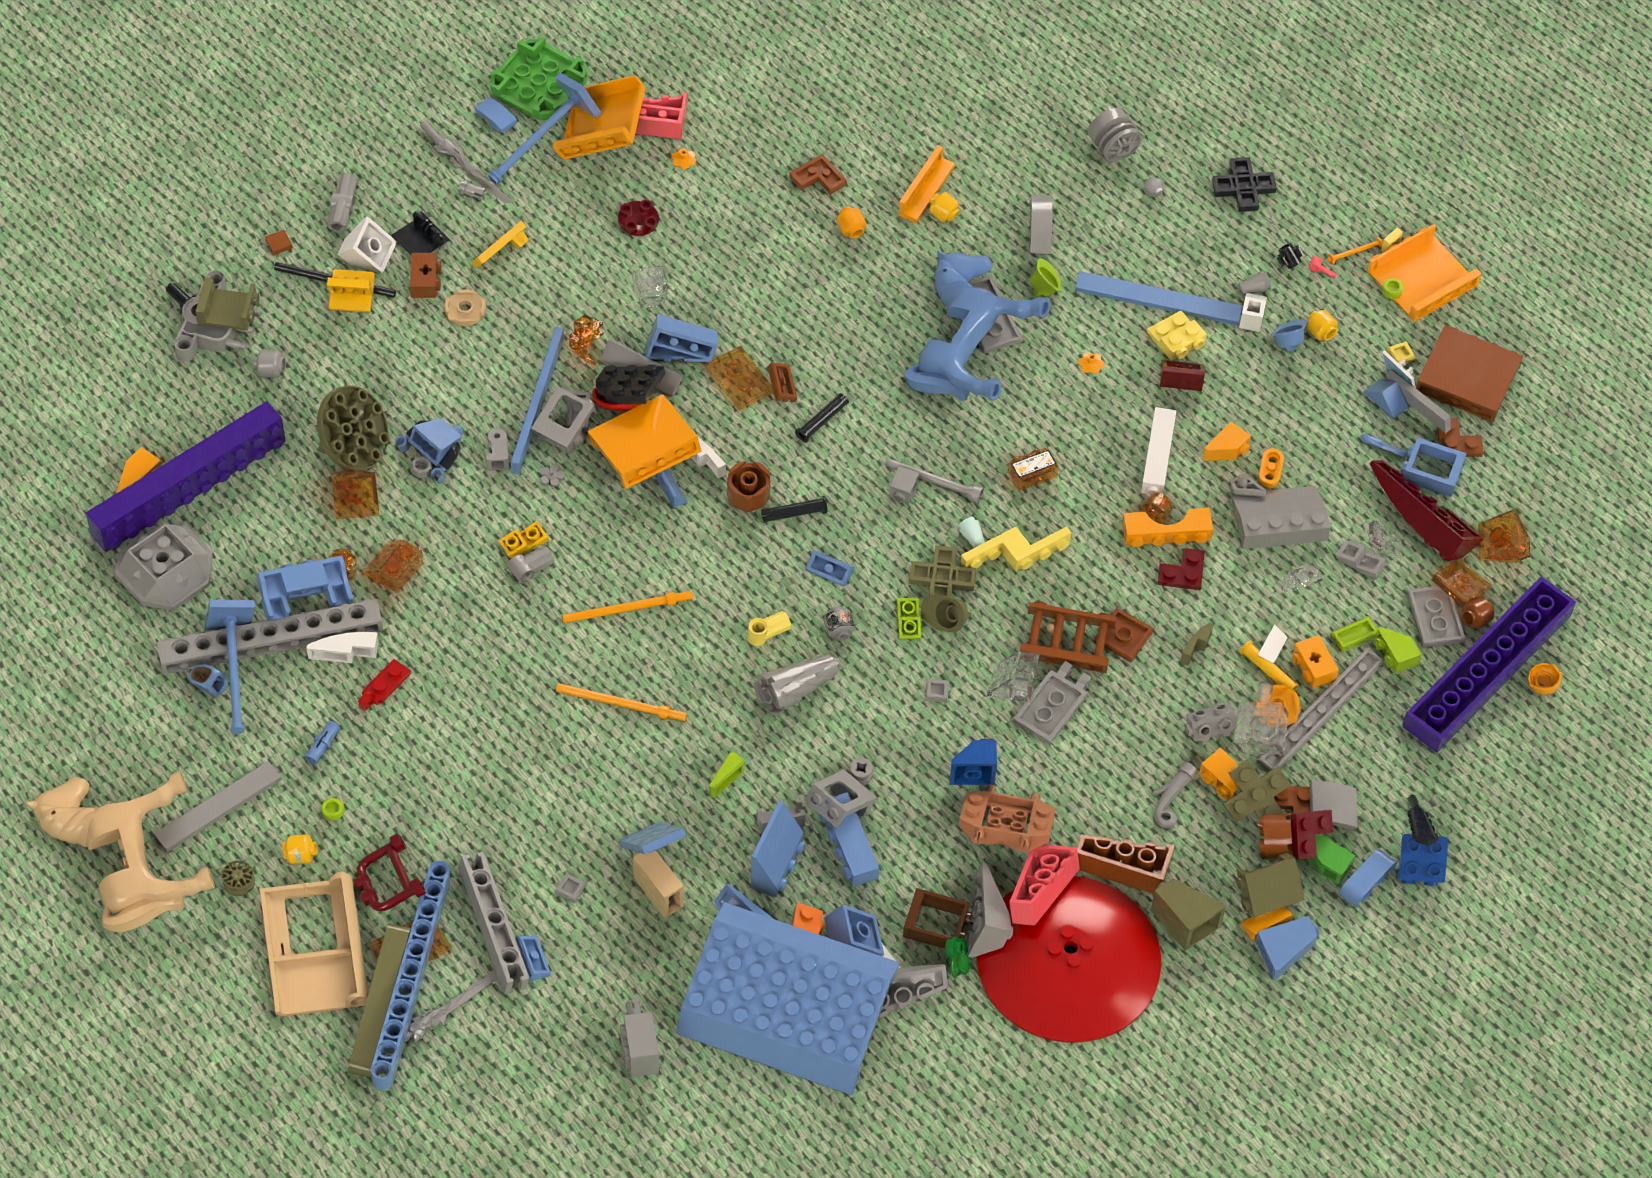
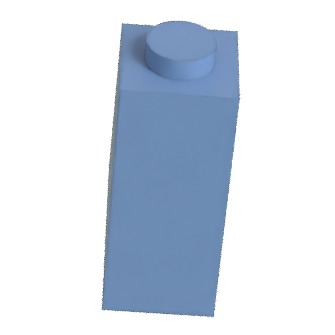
M1307 916L1257 932L1255 942L1273 980L1278 979L1315 945L1319 931L1316 924L1312 923L1310 917Z

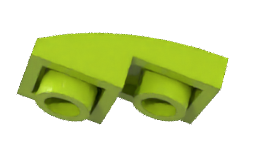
M897 598L899 640L921 639L919 598Z

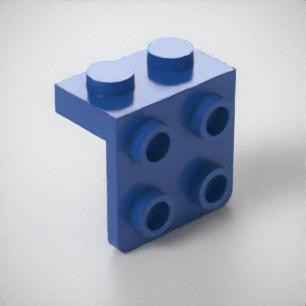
M1404 834L1401 842L1400 867L1396 868V878L1401 879V883L1415 884V880L1424 881V885L1438 886V882L1445 883L1448 839L1444 836H1439L1435 844L1425 846L1417 843L1411 834Z

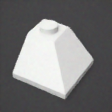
M367 216L344 239L337 255L351 266L383 274L397 241Z

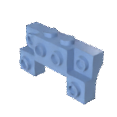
M342 556L318 561L310 559L298 565L286 564L279 569L259 572L256 576L262 596L261 604L267 621L289 616L291 611L287 600L325 592L329 607L332 608L341 604H351L354 599Z

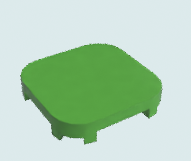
M538 36V39L527 41L521 39L517 42V49L498 70L493 69L491 73V91L499 100L532 118L548 120L568 100V96L555 77L561 72L585 86L587 82V69L584 65V60L579 56L573 59L545 44V38Z

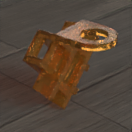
M585 314L574 321V332L569 335V345L573 349L572 352L592 365H597L598 362L587 354V345L590 344L592 346L594 340L604 334L603 331L599 330L603 326V322Z

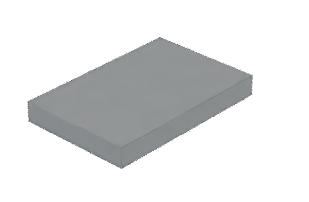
M1450 584L1407 590L1422 648L1464 643L1466 641Z

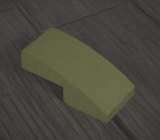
M1206 624L1192 636L1182 652L1181 664L1189 666L1196 649L1205 651L1212 635L1214 624Z

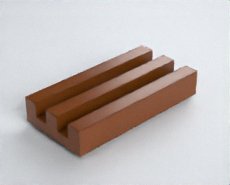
M771 362L768 365V371L775 400L780 401L783 399V402H788V400L791 403L796 402L798 398L790 365Z

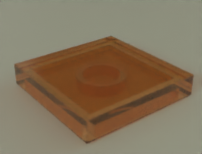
M1460 558L1434 574L1431 579L1462 607L1467 602L1485 594L1492 586Z

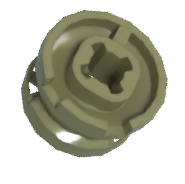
M232 861L222 870L221 877L224 889L233 896L246 895L255 886L253 868L245 861Z

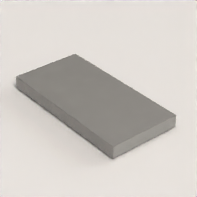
M991 275L968 282L973 287L983 288L998 297H1002ZM1001 314L998 315L995 323L979 341L983 352L988 353L1023 342V337L1012 316Z

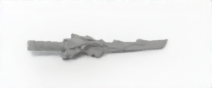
M426 120L420 124L421 128L438 144L433 146V148L439 153L450 156L453 167H462L500 200L514 202L498 188L493 180L488 181L482 176L477 166L472 167L469 164V159L464 156L462 148L458 146L455 139L452 141L448 138L443 139Z
M495 969L483 979L472 983L471 988L450 999V1002L445 1006H438L435 1010L425 1011L423 1015L412 1018L405 1042L410 1040V1038H414L415 1043H417L426 1034L429 1026H437L439 1023L444 1024L447 1014L498 979Z

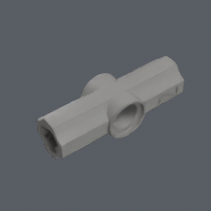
M351 173L339 175L336 192H333L331 197V213L328 228L334 232L345 231L349 215L353 213L351 208L355 204L354 194L357 177H354Z

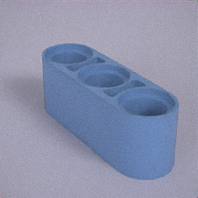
M1376 849L1345 882L1339 891V895L1358 908V904L1362 900L1365 901L1371 895L1372 889L1384 881L1387 877L1386 874L1390 870H1394L1397 861L1381 849Z

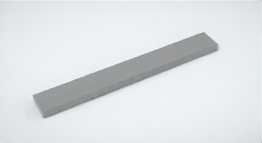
M1367 647L1309 706L1298 720L1258 758L1257 763L1267 771L1272 770L1276 766H1279L1281 769L1384 664L1385 660Z

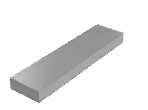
M613 339L608 340L601 359L616 367H626L628 365H635L636 367L648 365L662 366ZM664 367L665 375L657 388L674 396L683 376Z
M1393 370L1386 373V381H1397L1406 402L1445 434L1451 430L1449 414Z

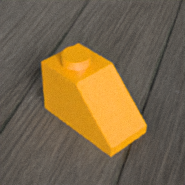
M1230 422L1204 448L1202 459L1205 461L1236 460L1240 455L1244 456L1249 451L1251 435Z

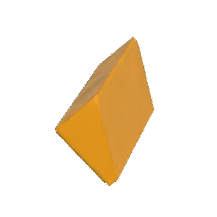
M1283 907L1257 917L1252 916L1240 924L1251 940L1255 941L1258 931L1290 922L1293 915L1288 909Z

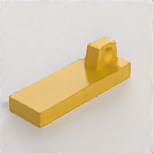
M522 221L516 224L472 261L473 266L476 268L481 266L509 241L517 248L522 247L529 240L523 231L526 228L525 224Z

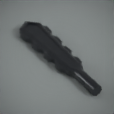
M1410 795L1408 801L1411 808L1407 811V816L1409 817L1408 821L1412 831V838L1417 843L1425 846L1435 844L1439 836L1435 833V828L1432 825L1431 819H1429L1428 812L1420 807L1416 795Z

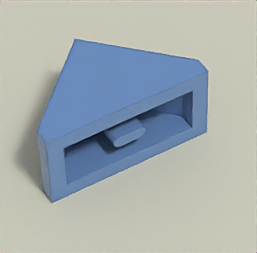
M1378 380L1364 391L1371 400L1393 419L1408 409V404L1397 381Z

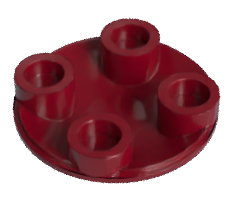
M649 200L632 201L621 205L618 213V223L626 233L634 236H644L656 229L659 223V214Z

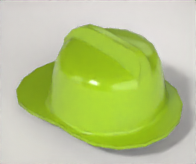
M1039 258L1036 270L1030 277V282L1034 287V295L1036 297L1040 295L1049 297L1057 291L1061 292V280L1055 268L1045 259Z

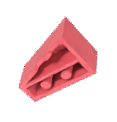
M681 93V96L677 97L664 95L662 99L654 100L643 98L635 134L682 139L687 113V93Z

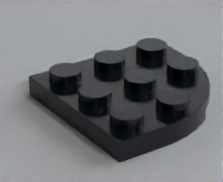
M628 365L626 367L606 366L596 379L597 393L599 396H604L605 401L615 404H647L663 379L665 369L664 366L656 365L636 367L635 365Z

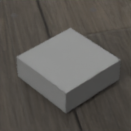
M927 679L925 701L947 702L949 680Z
M566 873L555 889V894L575 903L586 887V883Z

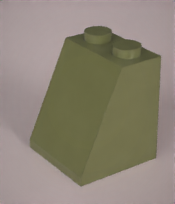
M1171 879L1167 883L1165 881L1161 882L1155 888L1151 911L1186 951L1221 927L1226 906L1175 879Z

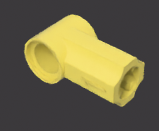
M781 611L764 619L755 618L751 620L747 634L748 642L751 645L760 646L767 639L790 630L791 623L786 612Z

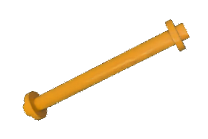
M1378 237L1372 243L1334 256L1329 254L1327 260L1334 264L1335 260L1376 246L1381 248L1383 239Z

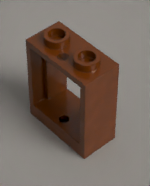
M916 888L904 925L903 937L944 949L946 941L953 938L916 927L922 906L924 905L960 915L954 937L965 939L966 932L963 931L964 925L969 926L972 912H969L970 903Z

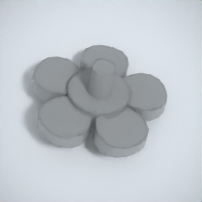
M551 465L550 470L544 467L540 471L542 475L541 483L544 485L550 482L551 486H558L559 480H563L565 477L564 472L559 471L557 465Z

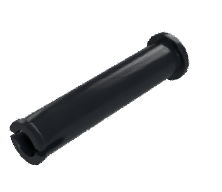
M839 393L803 427L797 428L795 430L796 436L804 443H807L809 437L849 403L846 396L843 397L844 394Z
M822 496L820 499L761 509V515L771 514L770 516L762 517L763 523L821 511L827 513L828 509L825 496Z

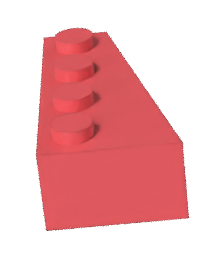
M1044 844L1029 852L1010 900L1012 923L1036 925L1079 871L1077 847Z

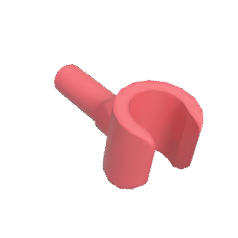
M1312 257L1309 264L1311 271H1320L1335 278L1337 274L1322 266V259L1320 257Z

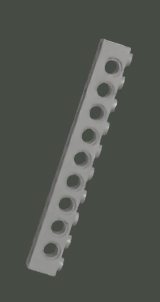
M366 599L361 602L341 604L332 608H320L317 611L307 613L299 612L295 615L272 621H254L251 624L235 625L237 660L306 647L312 642L338 634L382 632L383 625L377 599ZM226 628L209 630L200 634H188L180 638H167L157 642L163 675L190 670L197 665L206 664L210 666L228 662L227 645H223L227 643Z

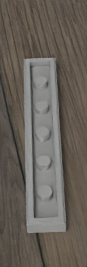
M267 761L155 832L154 837L168 853L281 781V776Z

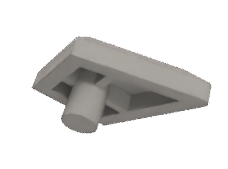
M1239 474L1238 479H1230L1229 483L1235 495L1266 496L1267 491L1252 478H1247L1245 474Z

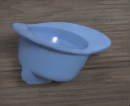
M1298 319L1287 322L1277 327L1271 336H1274L1279 348H1287L1288 352H1292L1296 349V346L1304 342V328L1308 321Z

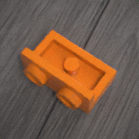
M797 902L791 925L819 935L822 933L825 921H822L823 911Z

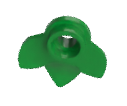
M959 937L948 939L945 951L947 957L951 958L950 968L953 978L955 979L959 972L962 975H967L970 969V960L966 955L968 952L967 942L964 938Z

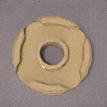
M468 289L458 290L454 292V295L446 299L444 304L445 315L455 325L471 326L480 322L485 316L486 303L484 298L479 296V293ZM467 304L470 305L471 308L467 311H463L460 309V306Z

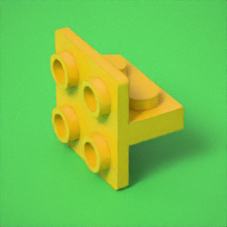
M334 269L332 278L327 280V287L330 291L329 309L371 312L375 273Z

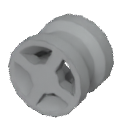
M857 758L852 761L850 775L862 785L867 784L871 780L873 770L871 762L865 758Z

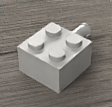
M629 1000L625 1003L627 1015H624V1024L620 1025L625 1070H630L631 1077L659 1074V1052L652 1012L641 1013L639 1000H634L633 1009L632 1001Z

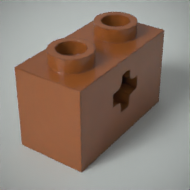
M411 253V298H436L437 291H441V278H437V274H441V261H437V253Z

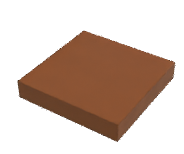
M1116 608L1112 613V617H1116L1115 629L1108 628L1104 648L1132 663L1154 632V628Z

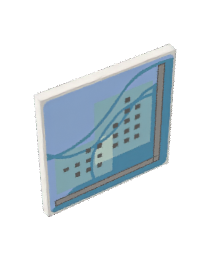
M1384 350L1382 353L1385 368L1388 371L1393 370L1415 387L1414 377L1411 375L1413 373L1412 367H1409L1406 371L1403 368L1406 365L1405 360L1398 363Z

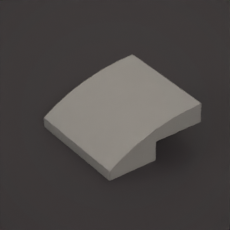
M1309 782L1310 811L1332 810L1333 825L1347 830L1358 828L1356 788L1334 782Z

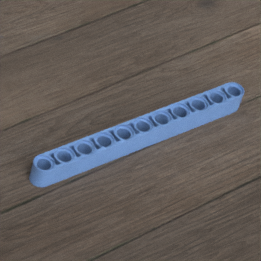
M435 861L428 869L424 883L426 894L421 896L373 1059L371 1077L373 1086L378 1090L389 1089L395 1079L450 885V869L444 861ZM410 972L415 973L414 975H408ZM405 992L410 993V994H408V995H402V993H405ZM399 1012L404 1013L403 1015H395ZM391 1033H398V1035H395V1036H391L390 1034H391ZM387 1053L392 1054L391 1056H384ZM379 1074H387L384 1077L378 1076Z

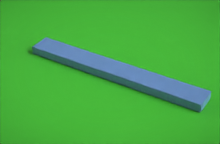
M1079 271L1075 287L1077 292L1175 313L1182 311L1185 315L1236 326L1239 325L1243 307L1242 305Z
M555 327L511 459V472L513 474L520 475L533 435L531 428L539 417L564 341L563 327Z

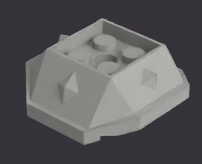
M165 524L154 527L122 549L119 553L114 573L115 577L141 605L174 611L209 587L213 555L212 551L186 524Z

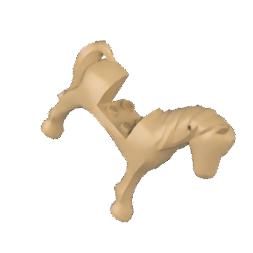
M180 770L171 774L169 780L152 793L130 801L107 803L98 808L79 807L82 799L89 791V783L80 777H73L64 784L39 794L34 801H24V804L34 810L41 829L52 838H57L71 844H80L82 847H87L88 850L118 841L119 847L125 855L123 862L126 869L106 876L99 884L100 896L105 906L101 924L107 930L122 933L147 924L166 911L183 910L184 896H193L200 891L215 888L208 867L200 869L192 878L168 881L152 876L147 866L142 819L148 811L168 806L177 794L188 792Z

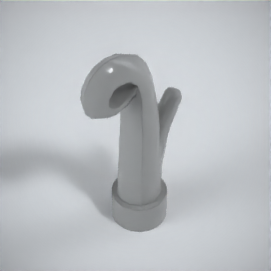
M1184 762L1177 771L1178 773L1169 782L1153 791L1154 796L1162 794L1154 810V820L1160 827L1169 828L1176 823L1177 816L1174 812L1166 810V808L1198 774L1196 767L1188 762ZM1162 816H1168L1170 819L1164 820Z

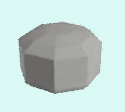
M1151 177L1145 180L1144 192L1150 197H1158L1163 193L1164 183L1160 178Z
M418 456L412 461V474L416 477L426 478L431 474L432 462L426 456Z

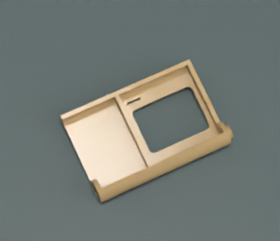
M337 872L329 881L261 888L260 895L276 1014L279 1016H292L365 1005L368 997V986L352 876L346 872ZM323 894L330 895L337 948L299 954L292 953L285 901L292 898Z

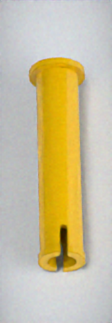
M1252 640L1248 641L1241 648L1239 653L1248 657L1277 685H1285L1292 691L1298 688V684L1274 663L1258 655L1260 651L1253 645Z

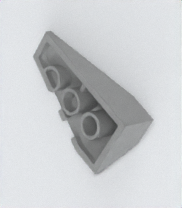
M985 862L981 863L973 881L971 902H974L970 921L973 922L972 932L968 933L967 938L968 957L972 958L1003 948L1007 939L1010 940L1013 934L1010 914Z

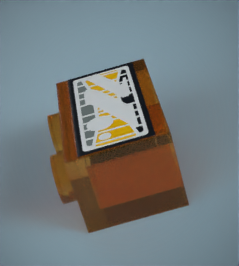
M1048 447L1036 449L1030 454L1013 458L1008 463V474L1020 492L1057 478L1059 466Z

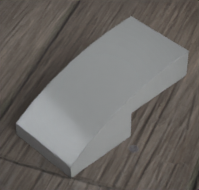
M1345 540L1336 554V558L1342 563L1374 579L1378 578L1386 565L1385 558L1368 553L1365 546Z

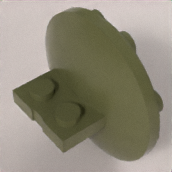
M353 385L333 389L322 400L317 414V431L321 442L317 450L327 454L336 465L348 471H362L375 466L382 457L380 450L375 448V446L385 444L386 449L389 442L387 420L381 403L365 389Z

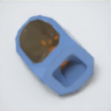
M206 664L193 667L189 673L190 681L197 688L213 696L222 694L228 685L227 677L221 671Z

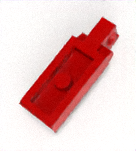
M393 659L364 688L362 697L358 700L359 707L366 711L373 703L376 705L382 704L411 675V670L396 659Z

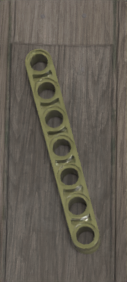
M390 923L387 926L350 1057L348 1073L372 1078L371 1066L410 935V927Z

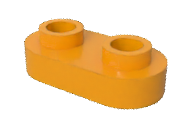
M1271 448L1263 453L1258 481L1263 487L1274 488L1279 484L1284 455L1278 449Z

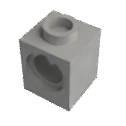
M899 466L890 485L889 497L898 503L906 502L910 504L918 485L919 473Z

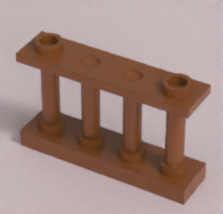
M1042 601L1029 602L1028 614L1034 615L1029 642L1021 643L1019 658L1062 665L1067 661L1075 668L1107 673L1109 658H1105L1103 652L1108 628L1115 629L1116 617H1112L1108 613L1095 614L1050 606ZM1042 616L1056 618L1051 646L1048 647L1039 646L1038 644ZM1064 620L1077 622L1073 649L1070 651L1061 650L1059 647ZM1086 624L1099 626L1095 652L1092 655L1083 654L1081 651Z

